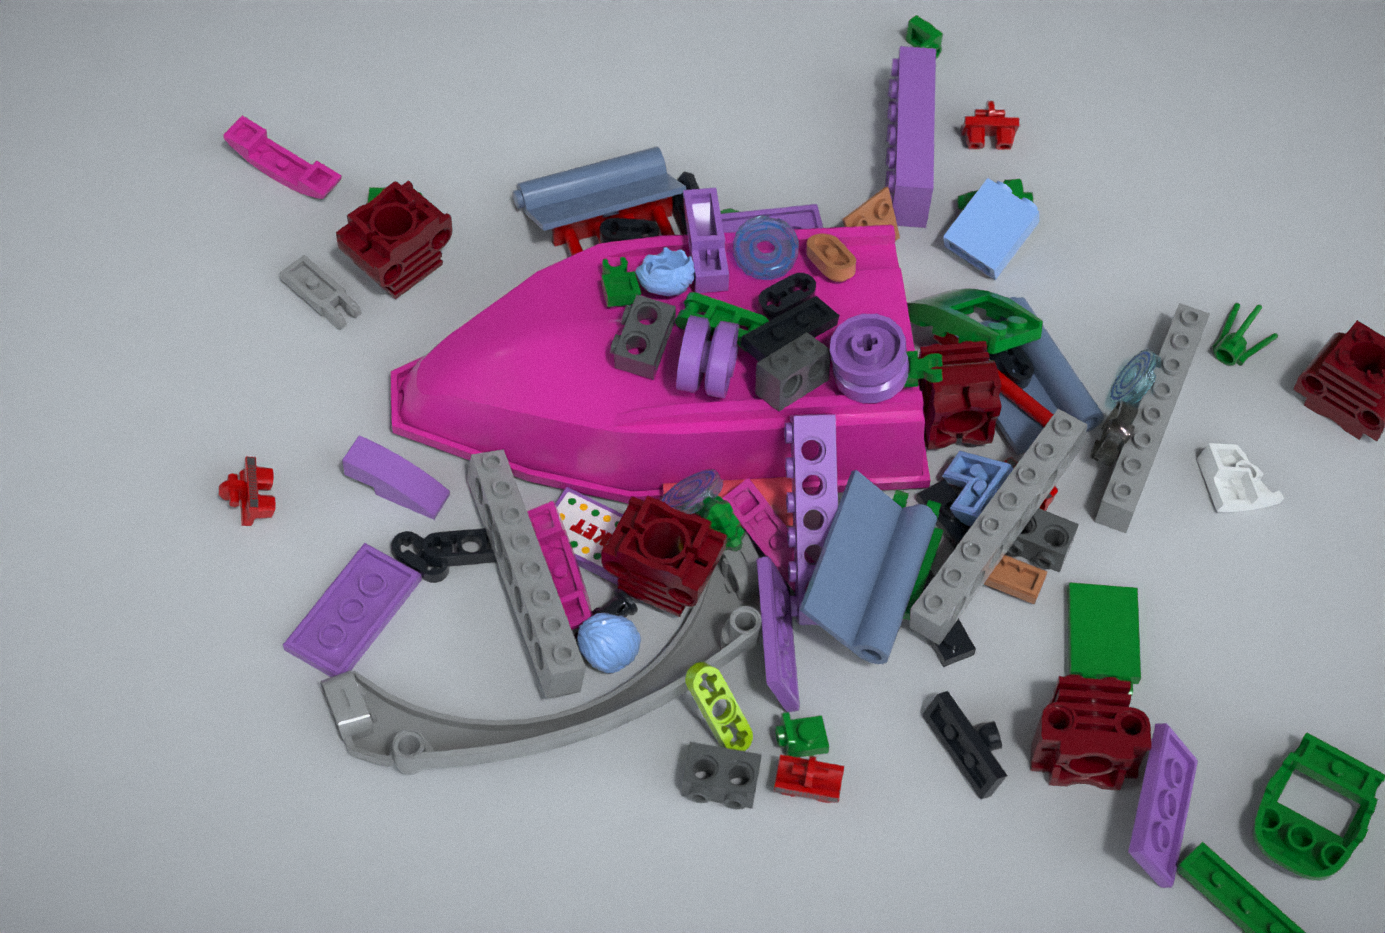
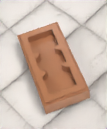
M1004 555L984 585L1035 604L1048 572Z

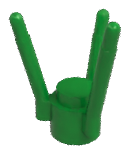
M1239 303L1234 304L1219 339L1212 346L1214 355L1223 364L1233 366L1237 363L1242 366L1249 357L1278 338V334L1273 333L1246 351L1247 341L1243 334L1261 311L1262 306L1260 304L1256 305L1237 332L1229 334L1240 308Z

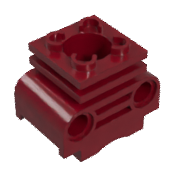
M409 180L403 185L394 181L384 188L373 200L347 215L348 224L336 232L339 250L393 298L397 299L443 265V260L440 259L442 252L439 250L448 243L452 236L451 215L441 212L416 191Z
M1357 320L1347 333L1338 332L1333 334L1300 374L1293 390L1307 398L1304 403L1305 407L1331 419L1345 432L1358 440L1365 434L1378 441L1385 431V337Z
M964 341L958 344L947 345L932 344L920 348L919 359H923L929 354L937 353L942 355L943 366L931 368L942 369L943 381L933 383L924 378L918 379L919 389L922 391L924 443L927 449L945 448L956 444L957 438H961L962 443L974 445L990 444L993 442L996 421L1000 416L1002 408L999 397L1002 386L994 360H989V353L986 352V341Z
M647 495L645 501L631 496L629 505L607 545L601 550V563L607 572L619 578L617 581L618 589L625 591L633 598L681 617L686 606H696L726 548L727 535L711 529V521L697 515L679 511L656 498Z
M1076 674L1065 677L1059 676L1049 705L1044 708L1031 742V771L1048 772L1049 785L1063 787L1075 784H1088L1104 790L1120 791L1124 778L1138 779V769L1146 752L1152 748L1151 725L1149 718L1143 711L1129 707L1131 694L1128 693L1131 689V681H1119V679L1114 677L1102 679L1083 678Z

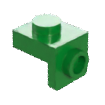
M915 15L908 22L906 42L913 47L936 49L937 59L942 51L943 33L931 23Z

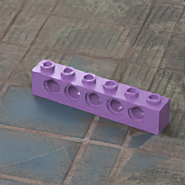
M790 415V423L784 424L785 443H791V457H786L785 472L786 478H792V492L786 493L787 513H793V527L787 528L788 548L794 547V561L788 562L789 582H795V596H789L790 617H796V622L799 625H818L799 609L805 596L806 584L811 580L817 561L813 563L806 562L804 552L810 545H819L822 551L838 508L836 415ZM808 440L816 441L819 447V452L813 459H805L801 453L802 445ZM809 475H816L820 481L818 490L812 494L805 493L802 488L803 480ZM810 510H817L821 516L820 523L814 528H806L803 523L804 515Z

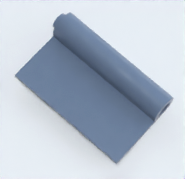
M656 146L517 183V190L513 191V199L517 209L522 208L524 213L545 231L603 215L604 218L616 215L622 209L681 194L683 190H686V186L667 173L663 154L660 148Z
M1010 298L1037 316L1025 298ZM1001 316V319H991L981 322V324L987 326L989 323H998L1007 319ZM1042 325L1041 339L1020 345L1034 367L1033 377L1029 385L1023 390L1054 414L1057 409H1060L1086 423L1087 433L1101 424L1104 414ZM1000 393L999 397L1002 408L996 423L1016 454L1025 453L1044 427Z
M851 471L799 610L863 660L874 664L887 663L937 523L936 515L928 506L922 504L902 508L859 471Z

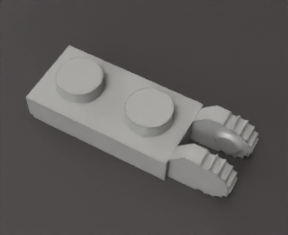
M303 255L280 272L281 280L322 316L325 315L328 321L336 328L341 330L347 324L343 315L334 308L339 303L344 311L353 318H357L362 314L360 307L346 294V290L307 256Z

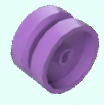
M860 314L848 318L836 328L830 339V357L833 364L832 369L838 389L845 396L860 403H879L892 398L902 390L908 378L909 362L906 338L897 323L891 318L879 314Z
M690 315L680 351L676 389L695 393L700 387L703 373H706L705 391L707 395L725 399L736 365L739 325L737 323L720 321L715 328L712 341H709L711 325L708 318Z

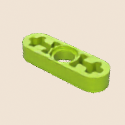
M706 662L693 664L686 673V686L717 742L723 748L746 751L752 743L753 732L721 672ZM704 673L708 675L705 679L709 688L713 689L711 692L700 685L702 683L701 676ZM720 699H725V712L721 716L714 717L712 713L714 704ZM730 724V726L734 729L738 730V732L736 733L737 740L735 742L731 741L733 739V734L728 727H726V725Z

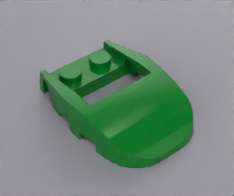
M970 288L955 289L907 303L911 323L919 327L933 326L932 333L940 337L946 336L947 332L959 336L958 343L964 341H986V349H988L990 354H996L1041 339L1043 320L1012 299L993 292ZM975 307L985 309L986 316L998 320L1002 316L1007 320L989 323L987 326H984L965 314L973 313Z
M1307 732L1303 736L1300 746L1294 753L1291 752L1265 787L1252 830L1256 846L1271 861L1300 877L1315 881L1331 878L1346 864L1357 846L1363 842L1368 832L1367 828L1378 802V799L1375 798L1377 788L1383 783L1385 774ZM1295 769L1360 804L1343 838L1277 802Z

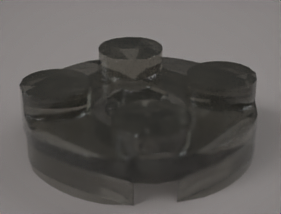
M1124 401L1118 402L1101 428L1103 432L1100 441L1095 440L1090 458L1110 468L1119 453L1117 447L1120 442L1126 444L1135 428L1132 423L1139 410Z

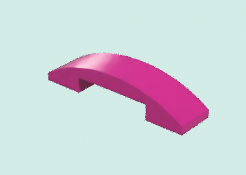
M243 115L223 134V139L254 167L273 180L301 194L323 199L342 179V175L316 160L313 164H310L267 138L266 129Z
M748 477L722 499L730 503L740 524L765 556L771 558L783 579L795 593V582H789L788 562L794 561V547L788 548L787 527ZM805 551L804 558L806 562L813 563V559ZM810 581L806 584L805 593L807 591Z
M554 501L533 508L527 511L571 630L579 628L585 620L593 616L568 534Z

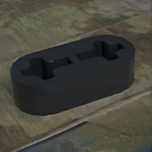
M609 218L600 225L601 243L646 238L643 237V234H648V237L659 236V226L650 220Z
M795 273L771 285L759 295L758 313L770 321L815 297L816 281L809 274Z
M1021 346L1008 349V352L1005 350L996 354L989 353V359L995 361L1000 372L1022 389L1029 385L1034 374V367Z
M411 531L397 534L391 544L395 560L419 572L422 579L430 583L440 582L447 577L450 568L449 562L441 563L442 567L440 569L433 567L431 570H428V564L422 558V542L424 538ZM410 544H413L415 553L408 549L401 552V545L408 547ZM433 545L432 548L435 550V553H442V550Z

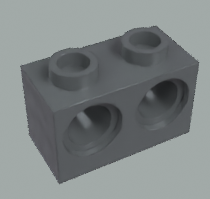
M636 294L633 305H627L624 310L621 324L625 326L622 334H616L611 345L610 354L614 355L615 368L654 380L675 324L676 306ZM644 318H651L655 320V322L650 325L640 323V321ZM634 347L644 350L643 353L637 355L631 354L628 351Z
M809 333L803 334L756 363L755 394L778 412L829 380L830 349Z
M1038 508L1022 530L1026 534L1020 533L1006 553L1015 557H1023L1035 562L1043 569H1052L1060 573L1079 524ZM1047 543H1053L1058 547L1050 546Z
M690 742L682 782V796L698 803L712 801L723 803L731 809H743L745 807L753 809L762 754ZM698 772H707L711 775V777L707 779H700L697 776H695V774ZM734 778L744 779L747 783L744 785H735L731 782V780Z

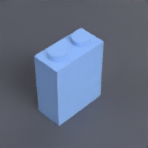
M987 178L943 236L944 245L947 249L996 280L1038 225V207L1027 198L1020 199L1013 195L1012 190L1003 182L997 181L995 183Z

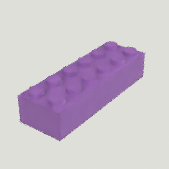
M900 46L898 58L892 59L891 76H894L895 79H889L888 97L893 99V101L888 102L887 119H890L892 124H888L886 142L892 145V147H887L886 165L891 170H886L885 187H889L897 226L926 228L934 189L936 49Z

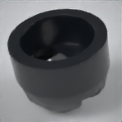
M995 721L984 723L976 729L990 751L1002 748L1000 734Z

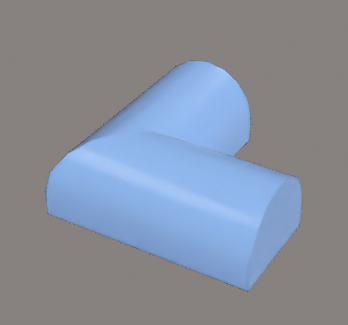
M959 451L942 475L948 484L963 488L950 507L955 517L971 527L1013 471V466L1009 463Z

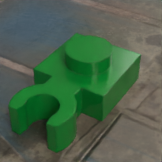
M620 257V266L617 267L609 265L607 259L602 261L601 286L607 307L631 305L635 300L636 294L641 295L635 271L627 272L628 261L625 257Z
M907 351L909 373L904 387H918L919 378H924L933 383L943 381L942 369H931L932 367L943 366L941 354L933 353L925 356L923 359H919L918 351Z

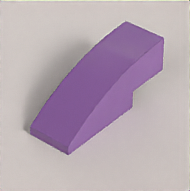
M715 187L683 190L689 253L694 262L695 269L693 281L695 292L728 291L729 270L717 189Z
M360 435L342 460L346 476L374 487L375 495L435 520L450 496V490L422 469L400 455Z

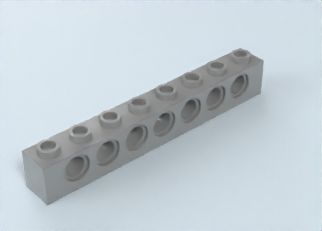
M1179 303L1094 522L1127 533L1209 318V313Z
M1057 409L912 606L910 611L911 629L940 645L1084 446L1087 430L1086 423Z
M504 449L472 454L467 480L483 525L486 528L487 536L546 699L578 693L581 691L586 667Z

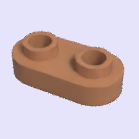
M815 234L808 238L807 257L826 277L835 282H843L855 275L856 257L837 237L830 234Z

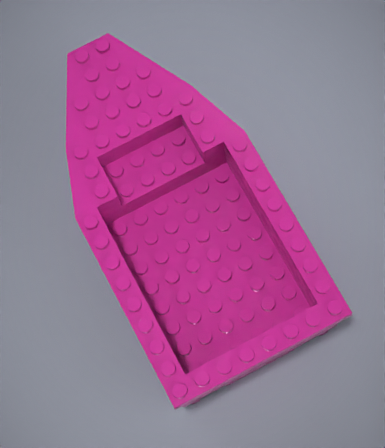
M894 225L785 230L792 238L795 246L794 260L786 271L773 277H759L745 270L736 256V243L742 232L724 233L725 252L729 270L728 291L700 294L758 313V299L764 289L792 274L806 273L816 281L815 296L819 297L840 315L838 324L835 327L815 337L830 349V339L833 333L848 318L860 314H879L891 318L901 327L906 338L907 351H915L902 271L899 268ZM780 230L762 231L753 234L747 242L740 241L739 254L743 263L750 270L763 274L764 269L778 266L784 258L790 260L792 248L789 239ZM755 231L747 232L742 237V239L746 240V238ZM815 234H830L837 237L856 257L855 275L843 282H835L826 277L807 257L808 238ZM687 235L654 236L600 243L541 269L456 329L425 356L391 371L392 432L394 434L467 460L471 459L472 454L504 449L513 476L560 489L569 487L579 493L629 504L631 496L645 501L648 495L662 501V484L680 483L685 480L684 482H691L696 479L706 481L707 475H709L708 481H710L712 478L710 473L693 476L704 471L714 472L715 477L713 481L747 479L748 477L749 479L786 477L785 459L786 457H791V443H785L784 424L790 423V415H836L838 493L844 492L853 470L859 471L880 490L929 488L931 482L924 443L922 391L919 389V383L918 387H903L892 398L879 403H860L849 399L838 389L830 357L829 380L778 412L755 394L756 363L758 361L737 344L738 353L735 370L725 399L707 395L705 391L706 373H703L700 387L695 393L680 391L676 389V379L685 330L679 328L676 323L672 329L654 380L615 368L614 355L610 354V349L615 335H621L625 325L621 324L627 305L607 307L601 286L603 259H607L609 265L617 267L620 266V257H625L628 261L627 272H633L642 265L647 255H657L663 251L664 247L669 248L671 251L681 249L689 258ZM768 235L780 243L782 252L779 260L775 263L761 265L751 258L749 246L752 240L758 236ZM762 238L754 243L752 252L758 260L769 262L777 257L778 246L773 240ZM785 260L780 267L766 271V274H773L782 270L789 261ZM638 281L641 296L676 306V317L680 310L685 309L684 301L688 293L695 292L693 281L684 293L673 296L650 293ZM644 318L640 321V323L645 325L655 322L651 318ZM740 325L739 328L748 331V327ZM634 347L628 352L637 355L643 353L644 350ZM814 440L806 441L801 448L803 457L805 459H813L817 456L819 452L817 442ZM816 475L807 476L802 483V488L807 494L815 493L820 486V481Z

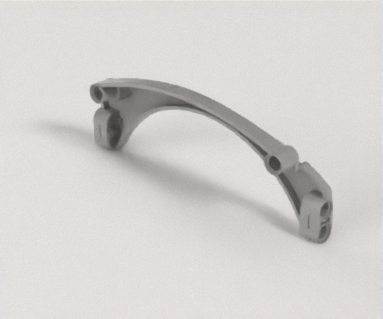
M745 532L740 550L737 552L725 550L685 624L669 646L648 667L607 695L579 707L556 714L528 719H468L438 713L413 705L389 694L356 671L350 670L320 681L331 715L349 755L386 767L396 765L401 772L410 775L416 774L423 769L490 763L532 755L577 743L620 727L665 705L689 691L686 686L685 677L688 669L693 664L706 662L720 670L743 651L750 650L758 644L762 626L757 558L759 556L751 540ZM705 673L701 676L702 682L706 680L705 678L708 676Z

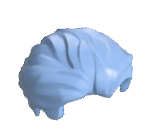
M664 247L663 251L657 255H647L642 265L637 267L635 271L642 287L650 293L663 296L684 293L689 284H692V281H694L695 276L692 257L689 256L688 258L681 249L671 251L667 247Z
M597 613L579 626L577 640L581 655L594 668L605 673H616L635 660L639 652L641 637L634 623L627 618L609 613Z

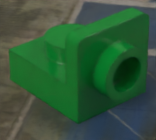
M789 712L781 714L780 725L775 726V736L778 747H784L785 755L799 758L829 752V743L822 715L791 720Z

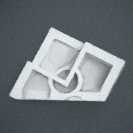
M1209 443L1197 458L1217 512H1239L1260 509L1280 504L1284 499L1279 490L1272 493L1260 480L1264 475L1263 472L1249 462L1247 455L1236 444Z

